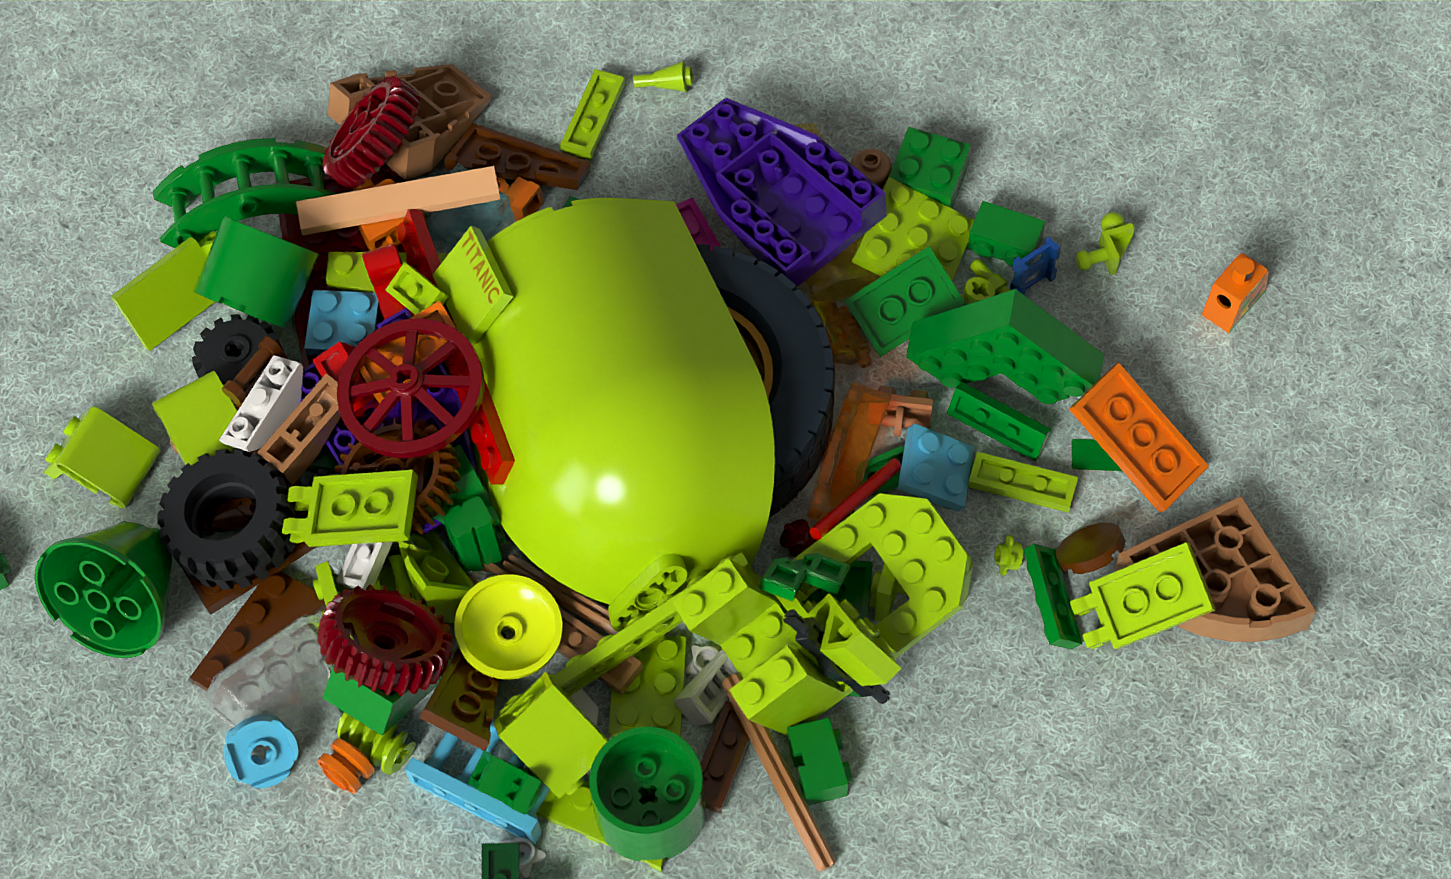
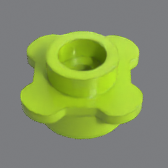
M1007 535L1005 541L998 544L995 548V564L1000 565L999 574L1003 576L1007 574V570H1018L1023 560L1022 545L1019 542H1014L1012 535Z

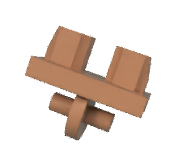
M880 386L877 392L871 393L868 424L895 427L894 436L901 437L902 428L908 429L914 423L930 429L933 399H929L928 392L923 390H913L910 392V396L896 395V390L893 387Z

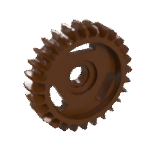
M396 416L392 425L383 420L382 427L376 429L373 434L386 440L402 442V420ZM423 419L417 422L414 420L415 440L439 431L437 427L433 424L428 425ZM360 442L356 445L348 443V447L351 450L348 455L340 454L344 464L334 467L338 475L386 472L395 468L414 470L418 475L409 540L411 539L412 531L417 530L420 534H423L422 526L427 523L435 526L433 518L437 514L445 516L442 508L445 504L453 505V500L449 497V494L459 492L455 482L461 480V476L457 471L461 465L456 458V450L451 444L420 457L395 458L373 452ZM434 462L433 472L427 484L428 464Z

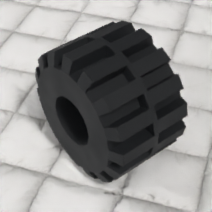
M232 314L230 321L223 322L221 317L213 321L216 327L212 330L206 327L200 333L203 341H195L193 351L196 356L192 357V362L198 378L214 370L224 386L228 380L232 381L258 351V344L265 336L278 343L282 350L283 348L276 332H273L269 323L266 321L260 323L258 318L250 315L247 316L246 320H242L240 314ZM270 358L243 389L244 391L249 388L271 360Z

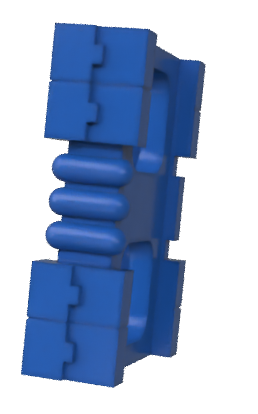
M1048 237L1045 239L1043 246L1022 259L1019 257L1015 258L1013 263L1014 278L1011 280L1010 289H1016L1025 296L1026 289L1045 277L1049 282L1055 280L1057 273L1055 264L1056 260L1059 259L1061 247ZM1042 254L1037 261L1028 266L1032 259ZM1039 271L1035 278L1025 283L1030 276Z

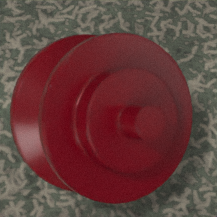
M798 519L784 525L780 544L784 548H789V552L793 557H797L817 540L810 535L811 528H809L808 522L804 519Z

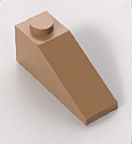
M328 374L323 376L257 452L267 463H272L291 486L316 459L341 418L337 403L338 382Z

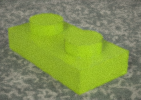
M406 262L403 263L385 289L414 315L438 301L444 305L449 298L446 293Z

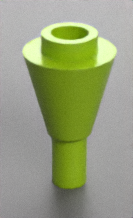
M683 60L654 71L651 74L634 75L633 81L635 88L655 86L656 88L688 92V86L694 84L692 67L687 66Z

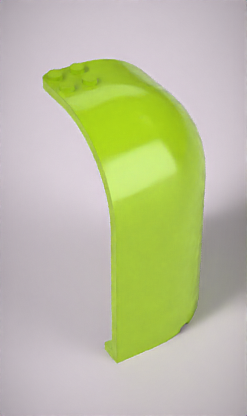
M588 198L571 201L572 206L553 211L552 206L542 209L514 222L487 241L513 298L473 346L481 361L484 379L515 459V463L505 483L491 485L486 470L482 468L481 456L476 443L472 441L471 429L468 426L475 464L501 525L516 546L545 573L576 592L609 605L658 557L665 554L680 555L684 559L688 573L686 581L672 595H677L686 589L688 583L695 577L707 575L717 567L721 560L730 555L736 556L742 552L749 564L752 565L765 534L774 487L775 448L770 407L757 366L675 202L630 198ZM442 361L441 364L443 368L445 369L447 374L450 375L447 365H445ZM656 590L643 591L639 596H650Z

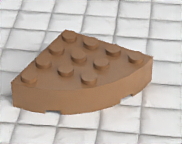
M1241 496L1118 554L1114 572L1183 543H1190L1216 610L1180 624L1177 627L1203 637L1228 642H1260L1284 638L1309 629L1316 613L1315 608Z

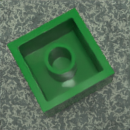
M908 127L889 177L952 209L969 166L971 144Z

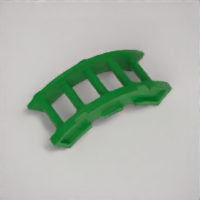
M262 138L230 143L198 155L199 160L185 168L182 165L179 166L153 190L154 200L172 207L174 223L160 237V242L176 248L190 237L200 242L207 234L218 230L223 216L239 221L269 214L298 215L296 201L337 194L325 189L323 180L325 172L322 163L323 157L326 154V147L300 140H295L293 144L276 142L275 138ZM274 172L276 184L252 187L249 174ZM288 173L309 177L311 186L290 184ZM231 178H237L239 190L215 197V185ZM201 194L203 203L186 213L188 204Z

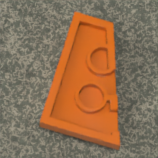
M440 301L410 318L440 321L457 330ZM418 335L414 365L420 363L447 343V341L434 336ZM406 336L383 345L377 351L395 365H401ZM367 359L360 369V373L366 383L390 377L388 373L370 359ZM406 379L403 383H409L411 379ZM389 391L373 395L380 404Z

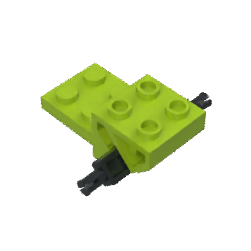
M802 588L798 591L793 602L776 596L788 611L784 615L786 617L783 619L784 622L793 628L787 635L797 648L814 662L828 678L836 681L839 685L847 684L861 697L872 696L879 704H884L889 700L890 692L880 684H886L902 668L892 657L897 651L882 636L879 639L877 638L881 632L867 617L858 619L857 617L860 613L849 601L844 599L840 603L830 593L819 603L816 600L812 602L806 601L809 596Z

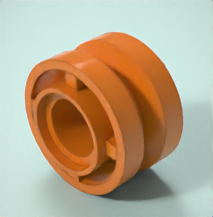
M336 738L330 745L333 754L323 753L317 760V763L324 775L336 786L344 791L347 790L352 794H356L362 787L359 778L369 779L375 772V769L367 756L356 746Z

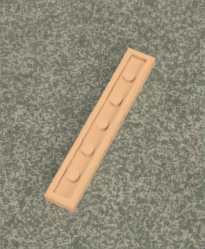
M494 166L301 200L296 201L302 235L402 218L405 217L408 209H419L424 214L500 200Z

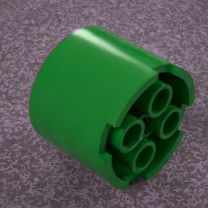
M223 216L193 292L255 318L289 329L319 254Z
M647 726L623 731L607 741L599 750L591 766L589 787L598 829L606 843L618 854L638 862L667 857L671 859L685 851L699 835L705 818L702 770L698 757L691 746L671 731ZM653 798L656 800L654 804L650 802ZM643 799H646L648 801L645 803V805H643Z

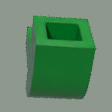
M485 750L467 782L476 790L503 802L511 809L523 815L525 813L528 814L530 808L537 802L540 788L543 784L537 776Z

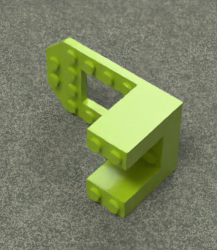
M879 493L793 560L804 559L806 554L820 553L850 565L874 547L910 598L875 625L881 632L877 638L879 639L882 636L897 651L892 657L896 659L963 608L965 598L964 586L966 574L969 573L971 556L930 500ZM728 558L671 603L689 631L720 645L741 675L743 680L729 689L747 719L787 735V727L814 721L854 690L847 684L839 685L836 681L828 678L814 662L797 648L787 635L793 628L783 620L786 618L784 615L788 611L774 594L759 589L762 576ZM805 582L801 586L808 596L818 589V587Z

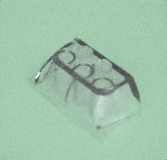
M317 615L301 616L214 676L207 690V705L227 732L244 719L269 714L276 715L293 730L330 704L323 699V695L328 683V667L332 670L334 665H327L326 656L320 654V645L317 643L320 617ZM262 744L256 746L251 756L259 754L269 746H263Z

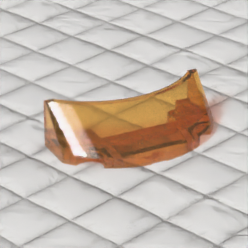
M852 382L830 435L814 484L806 517L813 520H821L861 486L875 440L890 403L891 395ZM855 509L849 515H847L842 521H844L851 514H853L855 512Z

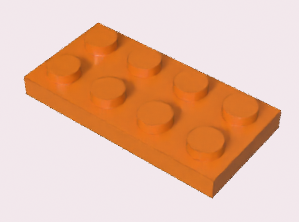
M1120 363L1113 365L1069 408L1071 413L1159 513L1166 511L1209 467L1205 460Z

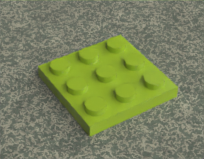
M888 177L882 188L886 194L887 216L862 235L851 262L881 277L930 246L951 281H953L968 244L969 231L974 220Z

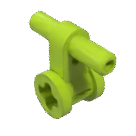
M976 259L971 263L970 269L978 277L970 278L964 287V294L961 296L966 302L964 305L1011 291V289L1008 287L1009 283L999 273L994 274L980 259Z

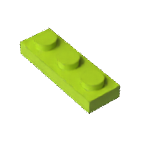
M594 69L560 143L561 152L592 160L625 86V77Z
M977 452L968 487L1069 513L1078 477Z

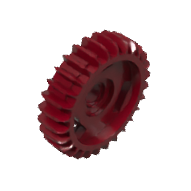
M395 76L386 77L384 80L378 81L376 86H372L370 91L364 93L362 99L356 102L354 108L348 111V115L341 121L340 127L334 131L335 135L329 141L330 145L325 149L326 154L323 157L322 166L324 172L347 189L356 188L358 185H363L366 180L371 179L375 172H379L380 167L384 163L387 164L388 158L395 154L396 148L402 144L401 141L404 136L409 134L408 129L414 124L413 119L418 115L417 110L420 107L418 92L404 80L402 81Z
M369 584L366 590H363L360 586H356L353 591L345 589L342 595H335L332 602H328L318 627L317 643L320 645V654L326 656V664L335 665L334 673L336 674L345 673L346 682L353 679L358 682L359 688L362 685L372 687V693L376 689H382L387 696L393 690L402 696L406 689L412 694H416L419 688L427 690L430 684H436L438 679L443 676L452 654L453 636L449 633L450 626L443 623L444 616L435 615L434 606H424V599L417 601L412 598L411 592L406 596L399 593L398 588L393 592L388 591L385 585H383L378 590ZM375 643L385 644L391 649L380 648Z

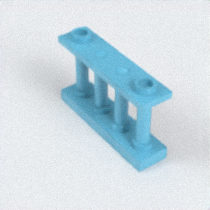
M493 721L490 727V743L486 749L490 753L498 741L504 743L497 735ZM446 732L429 760L426 759L424 762H421L413 757L405 768L410 783L517 837L530 840L533 845L537 843L542 831L536 812L550 791L544 783L540 788L537 802L530 808L528 814L525 813L523 815L511 809L503 802L476 790L467 783L483 750L476 749L461 775H456L453 778L443 773L442 766L459 740L456 736ZM515 753L509 761L520 768H523L525 765Z

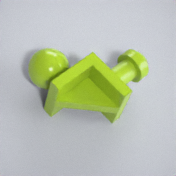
M1109 212L1103 216L1098 249L1090 252L1086 250L1077 252L1075 261L1079 269L1083 271L1091 268V265L1104 261L1110 275L1117 273V268L1128 246L1132 243L1135 229L1133 223L1126 224L1124 217L1117 212Z

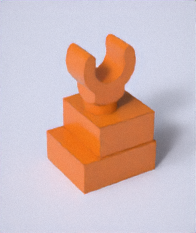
M496 177L500 200L507 202L508 209L513 211L516 221L537 212L543 205L544 199L540 185L517 177L510 186L504 178Z

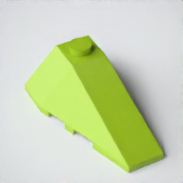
M434 529L425 535L414 530L411 532V539L409 541H398V546L417 601L424 599V606L426 607L434 606L435 615L444 616L443 622L455 623L457 608L474 584Z

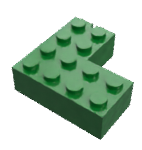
M1014 289L913 322L906 358L918 365L921 370L940 380L946 387L956 388L960 382L968 384L1003 374L1015 382L1017 386L1035 396L1041 403L1054 404L1057 401L1070 398V396H1082L1101 378L1104 354L1018 290Z

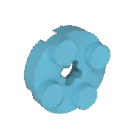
M272 714L266 716L257 715L244 719L226 733L223 755L228 771L235 780L250 784L254 788H268L282 782L290 774V768L293 766L294 761H297L298 744L290 727L282 722L279 717ZM262 744L271 748L266 751V757L263 759H259L258 755L251 756L252 751L258 745Z

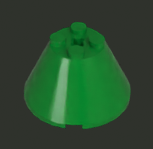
M122 521L118 525L63 539L50 545L37 561L35 567V586L40 601L52 620L55 622L59 618L73 632L70 636L73 640L102 655L115 658H132L142 655L146 650L154 646L160 639L164 629L173 563L172 555L161 541L160 529H150L138 523Z

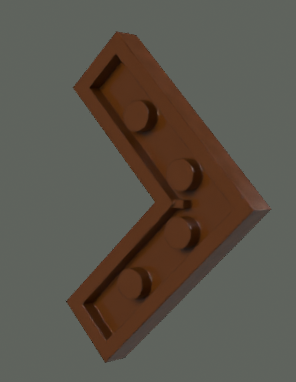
M725 701L700 762L705 808L718 813H722L750 743V739L731 702Z

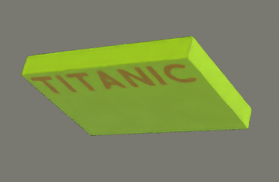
M470 226L433 273V278L438 288L449 296L445 303L458 331L474 346L512 300L513 295L481 230Z

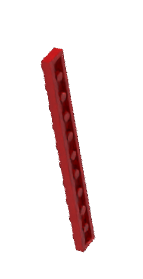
M408 209L397 231L398 240L402 243L406 253L407 264L414 267L437 286L433 273L441 264L421 210ZM445 303L443 306L454 323V320ZM459 350L443 361L447 365L450 375L469 376L466 359ZM485 381L480 408L469 425L471 438L477 445L481 456L482 468L486 470L491 485L504 484L515 463V459ZM453 388L457 391L462 407L468 389Z

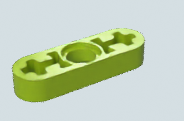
M665 554L658 557L608 607L611 627L617 632L622 631L627 627L626 625L631 619L641 614H648L657 608L660 600L672 595L688 577L684 559L677 554ZM656 590L650 596H639L643 591Z

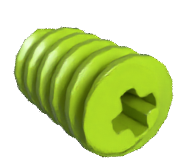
M344 712L337 726L338 738L356 746L367 758H370L373 765L376 767L381 766L382 772L387 775L399 771L411 757L416 747L415 741L408 745L405 744L409 733L406 731L401 732L396 737L394 736L398 728L397 724L382 736Z

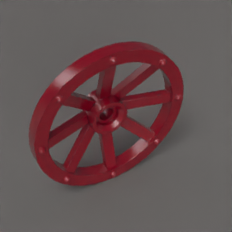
M423 318L396 321L369 334L348 356L341 370L337 385L338 409L351 434L362 445L373 452L395 458H413L427 455L440 450L457 439L475 418L484 394L483 367L469 340L448 324ZM418 335L434 336L447 341V343L420 363L414 365ZM406 336L401 365H395L377 351L383 345ZM457 350L465 357L469 369V376L425 375ZM367 359H370L390 375L389 378L354 385L357 374ZM406 379H411L409 383H403ZM428 387L468 389V393L461 409L453 417L427 392ZM389 391L362 426L356 418L352 399ZM399 400L401 402L402 442L390 441L375 436L373 432ZM420 401L446 426L432 435L415 440L413 403Z

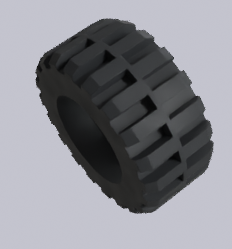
M228 449L216 450V455L209 456L206 453L197 457L199 461L193 465L188 463L181 468L183 473L178 478L174 476L167 485L170 488L169 492L162 494L159 504L164 510H159L157 513V523L161 527L159 530L161 541L187 575L194 580H199L202 585L212 588L217 584L220 589L231 590L234 588V584H239L241 588L253 585L252 580L259 578L261 581L270 576L268 572L276 566L279 569L286 561L283 556L286 552L292 553L296 543L290 541V534L282 533L284 519H298L301 515V512L295 509L296 502L287 501L289 485L278 469L272 463H267L257 453L250 455L248 451L242 449H235L234 453H231ZM236 498L256 500V508L251 521L238 534L224 540L212 541L203 539L205 524L213 511L220 505Z

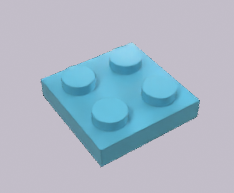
M313 290L304 347L306 355L319 356L339 341L356 347L364 338L377 330L380 305L376 293Z
M914 423L907 429L898 489L917 497L928 499L949 509L960 511L965 507L974 446Z

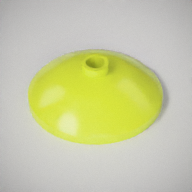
M497 575L479 582L463 597L455 615V638L463 657L479 672L497 679H519L536 673L553 658L561 641L562 616L554 597L536 581L520 575ZM506 629L512 630L514 636L506 639L501 635L502 631Z

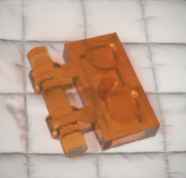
M812 300V307L814 306L825 326L834 363L854 365L858 361L861 368H867L872 365L873 361L869 355L871 349L867 341L861 338L857 330L859 325L854 316L849 314L845 306L838 308L836 303Z

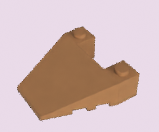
M453 64L414 68V73L397 75L396 70L385 71V76L368 78L367 73H361L331 82L328 115L341 125V121L346 118L348 111H351L356 102L362 99L364 93H368L372 86L377 85L378 81H382L390 76L398 77L402 81L404 80L418 92L420 107L417 110L418 115L413 119L414 124L408 129L409 134L404 136L401 141L402 144L396 148L395 154L388 158L386 165L405 181L431 172L492 99L491 94Z

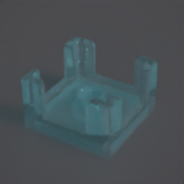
M458 163L449 174L468 171V169ZM499 191L500 200L424 213L428 231L431 236L450 249L454 248L470 226L479 228L487 242L512 218L509 197Z

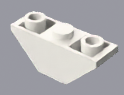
M273 355L219 440L223 444L248 452L260 449L301 403L303 366L298 362Z

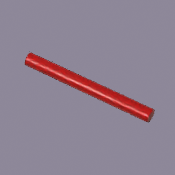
M894 458L887 462L810 529V535L814 539L820 540L901 470V463Z

